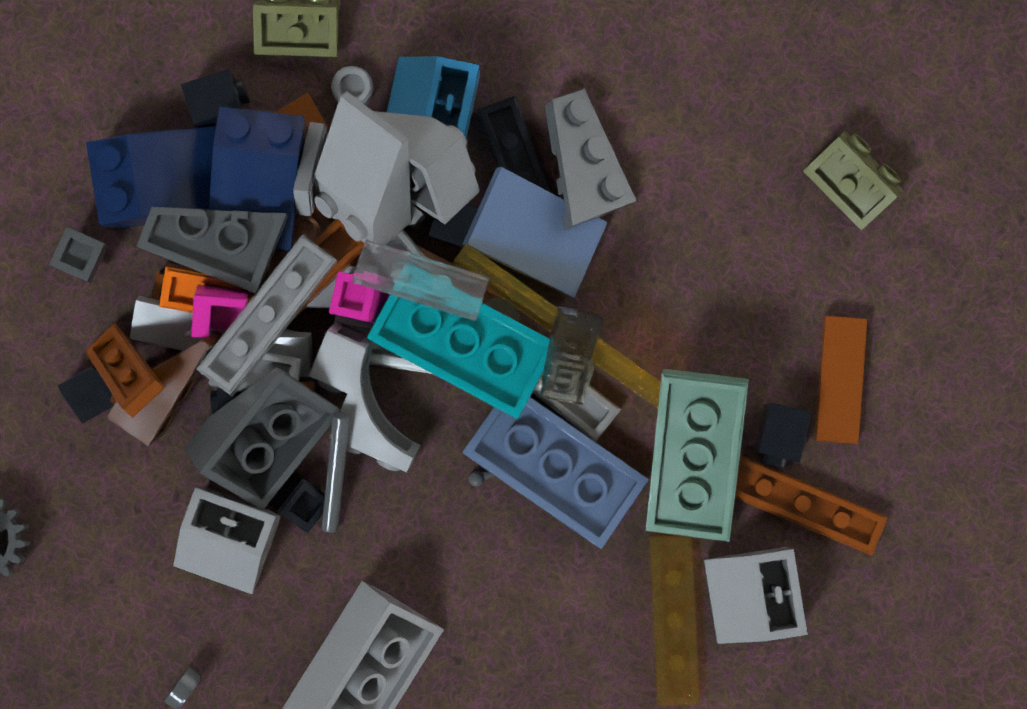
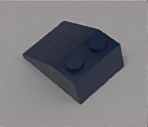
M219 107L213 144L209 210L289 214L275 251L289 252L293 247L297 220L293 188L308 132L304 116Z
M216 126L127 134L86 142L99 225L113 231L145 225L151 207L209 210L212 155Z

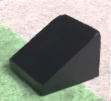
M95 366L58 385L61 394L81 423L91 420L114 406L110 401L112 392Z
M294 471L270 500L269 504L277 513L306 533H309L323 515L325 493L300 473Z

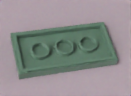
M671 369L662 370L646 531L730 542L749 379Z

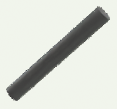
M335 412L332 418L321 527L323 531L328 533L337 532L339 526L350 415L345 412Z

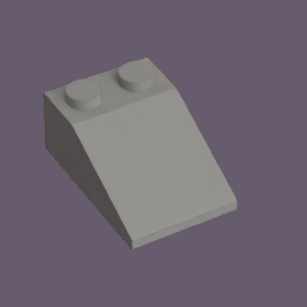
M344 93L340 96L314 174V201L318 210L325 217H332L335 220L339 219L347 233L354 240L362 241L375 251L411 223L409 138L350 93Z
M373 111L409 138L410 202L446 224L480 192L474 174L476 169L470 161L466 148V137L457 127L453 125L446 126L433 117Z

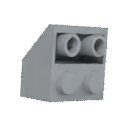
M204 486L195 487L180 527L173 566L246 593L254 594L282 515L265 508L262 510L251 503Z
M780 547L703 559L718 644L763 642L808 635L794 549Z

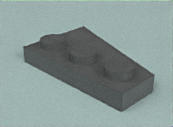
M582 89L548 102L545 105L551 149L552 153L557 156L560 177L556 180L558 194L563 195L566 214L562 216L564 231L628 207L636 202V198L586 90Z
M151 207L136 247L257 293L261 288L289 214Z

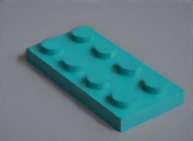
M408 263L367 336L368 340L517 420L558 346V343Z

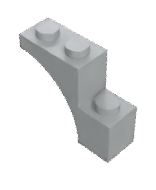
M336 321L325 334L309 376L319 380L318 384L326 390L336 393L342 391L348 393L341 408L342 412L350 415L346 451L354 454L364 453L377 459V463L388 470H402L407 473L421 445L399 432L386 418L375 399L369 371L371 349L374 342L367 339L368 334Z

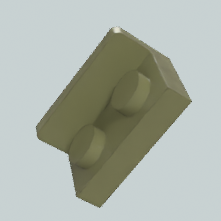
M256 0L253 4L254 54L337 57L339 53L338 12L340 10V0Z
M844 131L803 172L862 231L899 196L903 189L898 184L901 182V179L897 173L885 163L880 166L869 155L872 150L864 139L855 133L851 136L848 132Z

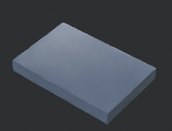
M497 167L463 245L569 298H575L608 222L597 218L564 231L562 216L566 214L564 199L503 167Z

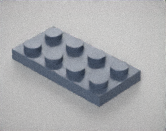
M531 397L518 420L494 407L462 452V454L599 549L603 548L649 480Z

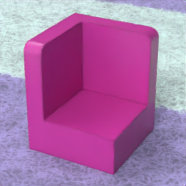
M338 271L329 313L375 323L394 285L377 279Z
M198 284L194 294L191 337L209 338L211 329L227 330L242 310L246 308L249 291L242 288Z

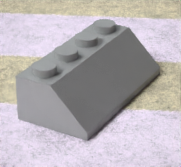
M361 581L282 709H395L444 629L388 593Z

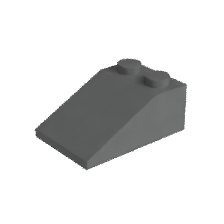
M276 368L212 414L184 450L200 474L263 510L331 426L333 413L342 411L324 397L279 368Z

